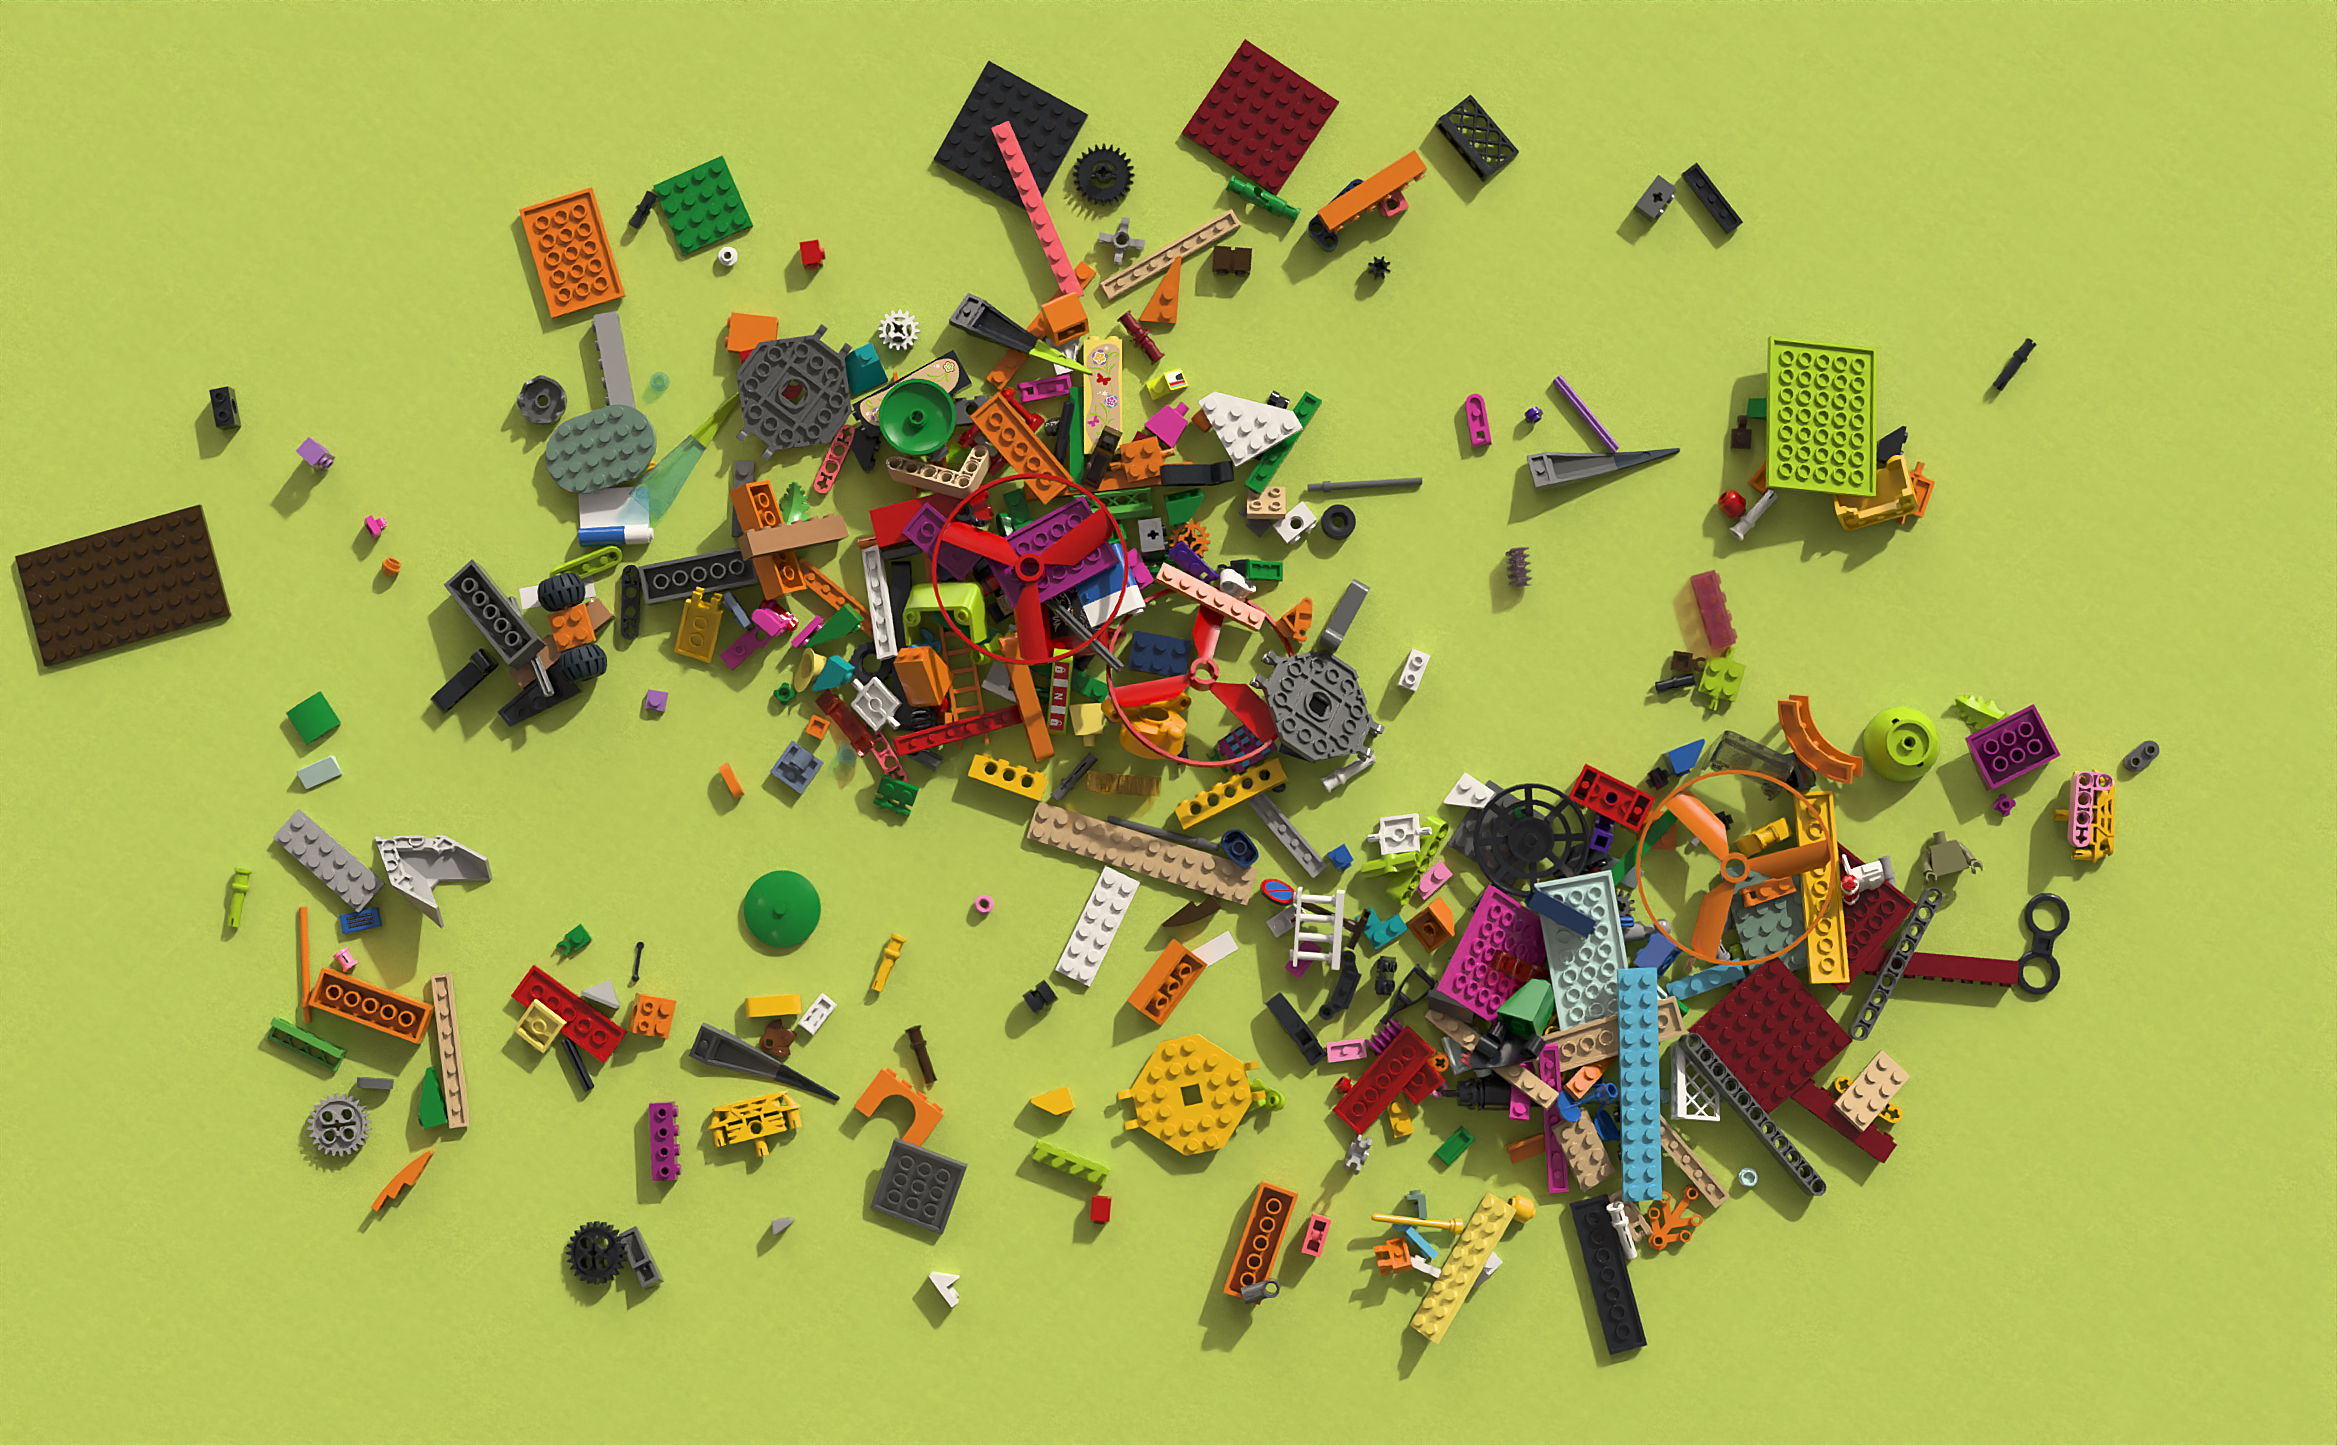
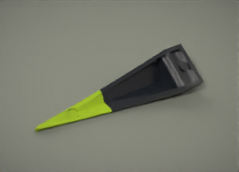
M970 293L965 296L949 319V325L965 331L968 335L1093 376L1091 370L1049 346L1001 313L986 300Z

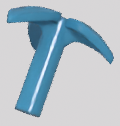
M920 628V633L926 642L908 646V648L930 646L936 653L941 651L940 641L938 639L934 641V634L925 628Z

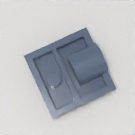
M791 741L770 772L802 794L824 762L794 741Z

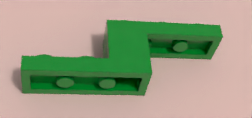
M1020 488L1003 494L1015 531L1033 522Z

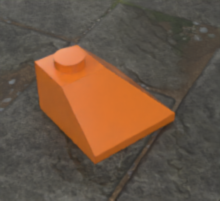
M1440 896L1405 923L1429 954L1455 935L1452 911Z

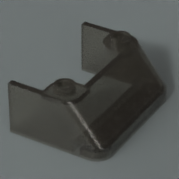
M1725 730L1712 742L1701 769L1705 771L1710 766V769L1714 772L1722 770H1747L1762 773L1786 783L1796 762L1736 732ZM1738 774L1762 785L1761 790L1764 795L1768 796V801L1770 802L1783 789V786L1770 780Z

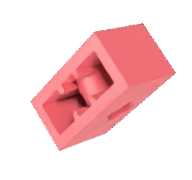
M1311 1213L1301 1252L1320 1258L1331 1218Z

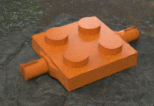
M1157 436L1119 445L1121 461L1110 463V467H1112L1111 471L1123 468L1127 475L1128 483L1159 476V467L1164 465V458L1175 456L1173 448L1162 451L1158 444Z
M1917 462L1914 472H1909L1919 507L1916 512L1909 515L1922 518L1935 484V481L1921 475L1925 465L1921 462ZM1907 515L1898 517L1896 523L1904 525Z

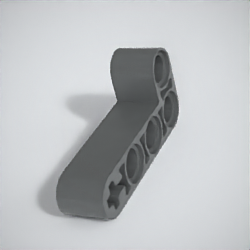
M1353 579L1318 644L1334 653L1337 651L1371 587Z

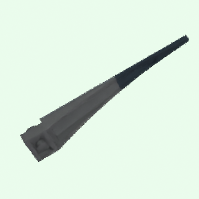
M1680 448L1616 453L1542 452L1528 455L1527 463L1535 490L1539 491L1553 487L1554 489L1673 455L1679 453Z
M705 1022L701 1025L689 1054L690 1057L707 1065L767 1078L836 1101L840 1099L838 1095L726 1030H719Z

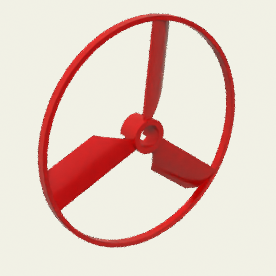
M1025 473L1006 476L991 481L969 494L952 511L944 523L935 544L932 559V581L935 596L940 610L953 631L965 643L981 654L994 660L1015 665L1033 666L1057 662L1069 658L1091 645L1104 633L1116 617L1122 605L1128 583L1129 564L1125 540L1108 508L1096 496L1080 485L1067 479L1047 474ZM1022 479H1043L1065 484L1085 494L1100 507L1040 555L1026 553L1019 558L1006 538L963 522L951 523L962 508L982 492L1006 482ZM1113 528H1115L1124 554V580L1113 612L1105 624L1089 640L1069 652L1048 658L1038 592V584L1043 581L1046 574L1044 564L1075 566L1111 538ZM942 541L1015 568L1019 581L1025 585L1014 608L1020 657L1024 660L1006 658L984 650L964 636L949 618L942 604L937 585V558ZM1036 563L1039 566L1038 573L1034 576H1025L1022 574L1023 564Z
M1212 586L1217 590L1221 591L1219 587ZM1168 588L1144 599V603L1146 605L1155 599L1177 592ZM1245 598V604L1266 614L1264 619L1280 637L1288 656H1295L1287 637H1284L1276 628L1274 619L1257 604ZM1201 604L1192 632L1199 658L1192 663L1188 674L1113 688L1111 667L1106 663V682L1110 699L1118 717L1130 733L1148 749L1168 760L1187 766L1200 768L1226 767L1244 762L1260 754L1278 738V734L1268 705L1246 683L1216 682L1219 676V668L1212 658L1224 616ZM1127 614L1115 631L1109 646L1111 653L1121 629L1133 614ZM1203 669L1207 671L1211 679L1203 680L1195 677L1196 670ZM1189 685L1201 692L1210 690L1264 745L1249 754L1226 761L1202 762L1181 758L1158 748L1144 738L1128 721L1120 706L1134 707L1176 699Z

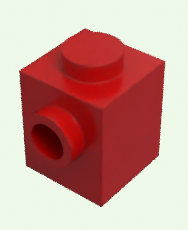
M819 240L799 242L804 268L817 270L819 266H823V260H826L824 248H821Z

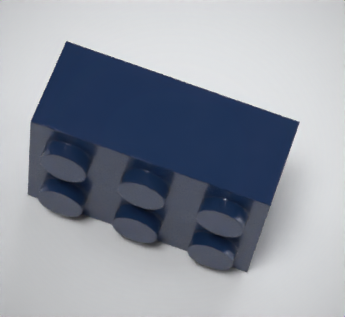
M1135 631L1128 670L1164 677L1186 675L1192 641Z

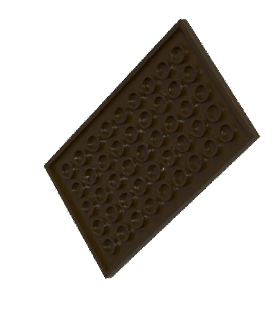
M200 504L15 556L45 667L232 615L203 507Z

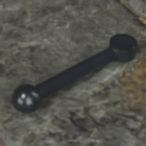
M638 942L636 945L638 952L635 972L632 976L634 982L639 980L638 971L641 951L644 948L643 942Z

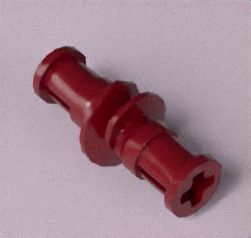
M1131 310L1117 319V322H1121L1127 333L1132 336L1130 342L1136 341L1133 348L1140 346L1142 352L1151 360V365L1165 356V353H1161L1155 342L1148 336L1150 329L1143 330L1140 323L1131 315Z

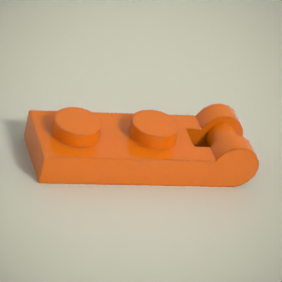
M1788 876L1781 879L1773 878L1741 888L1738 891L1740 896H1743L1744 908H1748L1794 893L1796 888L1792 877ZM1751 892H1755V899H1751Z

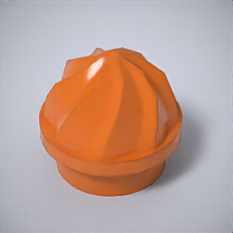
M388 557L382 563V571L385 576L393 577L401 571V563L394 558Z

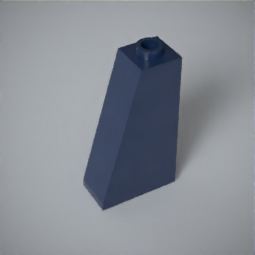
M1532 886L1524 901L1527 907L1586 938L1589 934L1592 935L1597 925L1593 917L1537 886Z

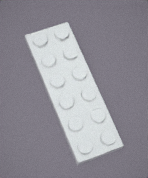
M1105 866L1055 969L1056 971L1090 987L1140 882Z

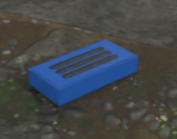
M379 907L362 910L360 913L352 912L339 915L343 934L382 926Z

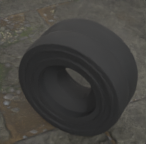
M1341 504L1332 505L1327 508L1321 519L1323 532L1335 540H1342L1350 536L1356 525L1353 511ZM1335 517H1341L1344 520L1342 527L1334 526L1333 519Z

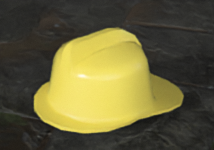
M809 647L804 650L795 674L794 686L798 692L804 691L810 681L818 679L827 660L825 656L815 654Z

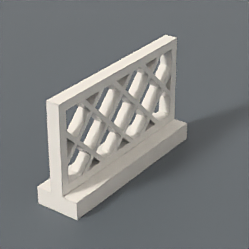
M1679 1040L1672 1042L1671 1120L1720 1121L1719 1092L1680 1048ZM1688 1042L1690 1047L1692 1046L1693 1042ZM1701 1053L1700 1057L1704 1060L1705 1055ZM1689 1065L1697 1071L1692 1078L1686 1073V1068ZM1714 1066L1713 1073L1716 1076L1718 1071ZM1698 1075L1706 1081V1084L1701 1089L1693 1081ZM1689 1084L1697 1090V1093L1692 1097L1686 1092V1087ZM1708 1085L1714 1090V1095L1710 1099L1703 1092ZM1699 1094L1706 1100V1103L1701 1108L1694 1101ZM1689 1103L1697 1109L1694 1115H1686V1106ZM1708 1104L1714 1109V1117L1707 1116L1703 1111Z

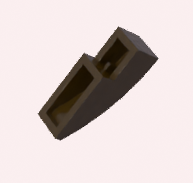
M1105 425L1081 479L1082 483L1099 489L1123 432Z
M1213 895L1198 906L1191 901L1163 922L1162 925L1163 927H1176L1190 924L1213 914L1221 906Z

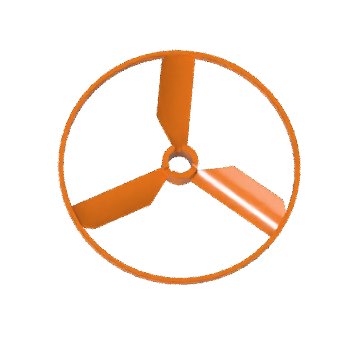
M1722 770L1696 777L1671 792L1657 806L1650 816L1639 842L1636 875L1643 905L1656 927L1667 939L1684 952L1696 958L1721 965L1741 966L1774 959L1796 947L1812 932L1822 918L1832 895L1835 879V858L1831 839L1821 817L1799 792L1786 783L1762 773L1748 770ZM1726 774H1744L1770 780L1783 786L1805 803L1818 820L1826 840L1752 859H1747L1741 853H1729L1725 825L1691 791L1683 789L1700 780ZM1664 805L1721 860V874L1726 879L1703 896L1691 940L1694 951L1676 941L1659 924L1643 892L1640 873L1642 846L1653 819ZM1729 860H1741L1745 865L1744 872L1739 876H1730L1725 869ZM1831 862L1830 883L1824 904L1812 925L1796 941L1774 954L1747 961L1716 959L1735 885L1745 880L1750 870L1774 879H1781L1824 868Z

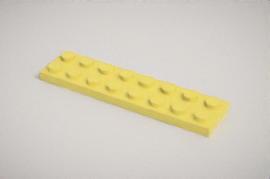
M1486 1193L1441 1270L1439 1277L1434 1282L1410 1323L1411 1327L1434 1343L1439 1344L1517 1209L1492 1193Z

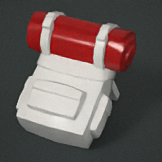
M1842 855V862L1847 874L1841 882L1842 899L1845 905L1853 906L1859 899V892L1866 889L1874 890L1883 884L1885 879L1880 861L1850 869L1846 855Z

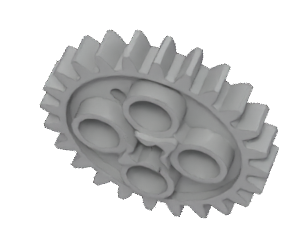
M339 1093L334 1094V1099L331 1095L327 1096V1101L321 1099V1106L318 1104L314 1105L317 1111L310 1112L313 1119H308L307 1121L312 1123V1126L308 1127L307 1130H313L309 1137L316 1138L313 1144H320L318 1150L326 1148L325 1154H329L332 1151V1156H336L339 1151L340 1156H345V1150L350 1155L352 1154V1148L358 1151V1144L365 1145L362 1139L369 1138V1135L365 1132L372 1129L367 1127V1124L371 1123L372 1120L366 1119L370 1112H363L367 1106L360 1107L361 1100L353 1102L354 1096H350L347 1099V1094L345 1093L340 1098ZM346 1109L352 1112L351 1119L345 1117ZM327 1111L331 1112L333 1115V1119L331 1121H328L325 1118V1114ZM356 1122V1125L323 1128V1125ZM348 1128L354 1132L352 1139L348 1138L346 1134ZM329 1130L332 1131L335 1135L333 1141L329 1140L327 1137V1133Z

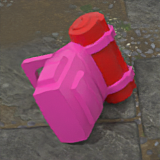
M763 599L759 609H756L751 615L752 620L757 623V626L750 633L749 638L759 647L764 648L773 637H780L784 631L791 633L796 630L799 621L793 614H790L781 607L778 601ZM759 630L766 631L767 637L764 641H759L756 638V633Z

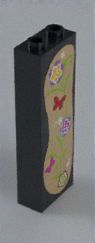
M954 350L852 404L854 410L851 413L856 421H861L863 427L860 429L865 438L870 437L871 441L883 435L879 425L881 402L887 392L902 381L909 379L933 381L945 389L951 398L972 387V382Z

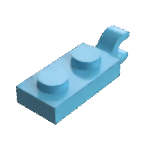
M1395 1223L1392 1224L1396 1230H1404L1407 1233L1405 1237L1413 1245L1417 1243L1421 1247L1419 1251L1426 1258L1430 1256L1434 1259L1438 1255L1411 1225L1402 1224L1397 1226Z

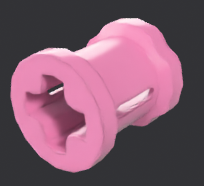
M348 947L333 956L343 967L342 971L344 973L359 963L348 952Z

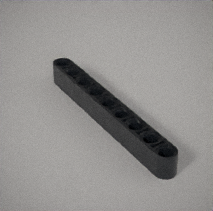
M891 561V613L897 654L901 648H908L905 640L903 612L912 590L911 561ZM892 657L893 695L902 703L893 716L900 724L899 728L894 731H913L911 722V710L913 707L908 703L894 666L896 657Z

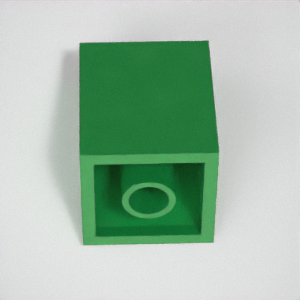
M1532 978L1498 1008L1499 1020L1504 1021L1510 1027L1509 1032L1527 1039L1532 1034L1542 1036L1555 1007V998L1551 984L1543 979L1537 980Z

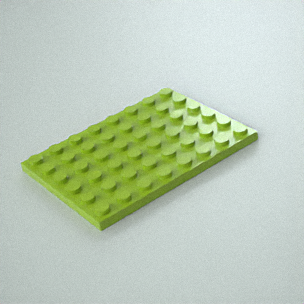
M1776 336L1768 337L1766 488L1866 498L1876 497L1877 348Z

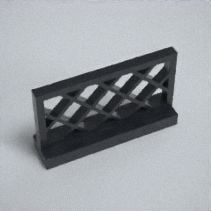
M1471 94L1449 112L1438 118L1435 123L1437 129L1482 182H1485L1493 173L1519 153L1518 149ZM1470 102L1474 106V113L1464 112V105ZM1452 114L1461 115L1460 124L1453 123L1448 117ZM1463 117H1474L1473 126L1464 125ZM1477 117L1485 119L1486 127L1476 126ZM1463 128L1473 130L1472 138H1465L1462 134ZM1476 130L1486 131L1485 140L1475 139ZM1489 132H1495L1499 136L1498 142L1488 140ZM1475 143L1485 144L1484 153L1476 151ZM1488 145L1498 146V153L1489 154ZM1501 146L1508 147L1513 153L1509 156L1501 155ZM1487 157L1497 158V165L1493 169L1487 164Z

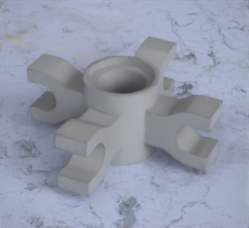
M1122 217L1120 231L1115 233V235L1102 232L1099 234V243L1114 245L1116 249L1115 265H1122L1124 251L1128 250L1129 247L1144 250L1145 240L1130 238L1127 233L1130 218ZM1124 237L1127 243L1125 245H1118L1117 239Z
M1356 1134L1354 1143L1351 1142L1343 1164V1168L1348 1171L1349 1167H1353L1352 1172L1355 1175H1358L1361 1165H1364L1373 1141L1370 1137L1362 1141V1135Z

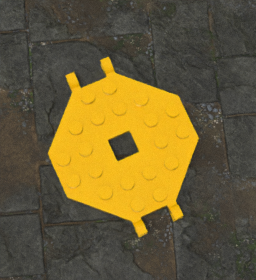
M1199 1034L1160 1042L1133 1087L1117 1092L1119 1100L1133 1097L1138 1119L1124 1122L1126 1130L1141 1127L1185 1156L1224 1148L1252 1101L1266 1098L1265 1090L1251 1093L1246 1073L1248 1070L1259 1068L1258 1060L1244 1063ZM1199 1084L1203 1102L1185 1106L1181 1087Z

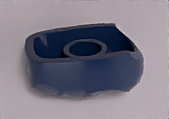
M1239 829L1229 830L1222 836L1221 846L1224 852L1239 867L1243 869L1248 868L1258 859L1259 853L1256 846L1243 831Z

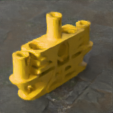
M2092 769V772L2098 773L2096 769ZM2081 776V778H2079V783L2086 784V779L2084 776ZM2099 778V785L2100 783L2105 784L2104 778ZM2114 779L2113 786L2109 790L2093 791L2090 842L2088 843L2090 849L2072 848L2071 853L2080 854L2071 855L2072 860H2090L2091 864H2094L2097 859L2102 858L2104 855L2108 854V856H2111L2113 854L2115 836ZM2082 795L2078 797L2080 805H2083L2085 802V798ZM2053 810V814L2061 815L2053 816V821H2069V810ZM2078 815L2077 818H2076V819H2077V822H2078L2079 824H2082L2083 821H2081V820L2079 819V815ZM2076 836V840L2081 841L2082 837ZM2100 844L2104 845L2105 849L2099 850Z
M784 1090L712 1108V1111L715 1112L708 1129L712 1131L715 1148L727 1145L723 1126H725L726 1131H729L727 1136L731 1139L729 1144L753 1139L757 1157L769 1155L765 1136L788 1130L787 1126H785L786 1120H783L785 1116L784 1111H787L790 1129L802 1127L798 1107H801L800 1104H796L786 1094L789 1091ZM781 1096L787 1105L780 1106L778 1097ZM779 1110V1114L766 1117V1113ZM721 1111H724L725 1120L720 1121L719 1118ZM758 1115L761 1116V1120L755 1119L750 1123L748 1121V1118ZM741 1119L743 1120L742 1123L730 1125L729 1123ZM754 1123H758L761 1126V1132L758 1134L752 1130Z

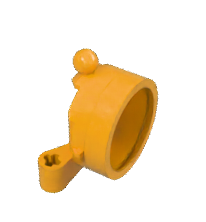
M1184 691L1176 699L1134 707L1120 706L1132 726L1149 742L1175 756L1182 751L1187 723L1176 712L1184 711L1191 705V698ZM1105 699L1101 704V711L1112 722H1121L1111 699ZM1121 722L1119 741L1127 751L1143 758L1166 759L1144 746Z

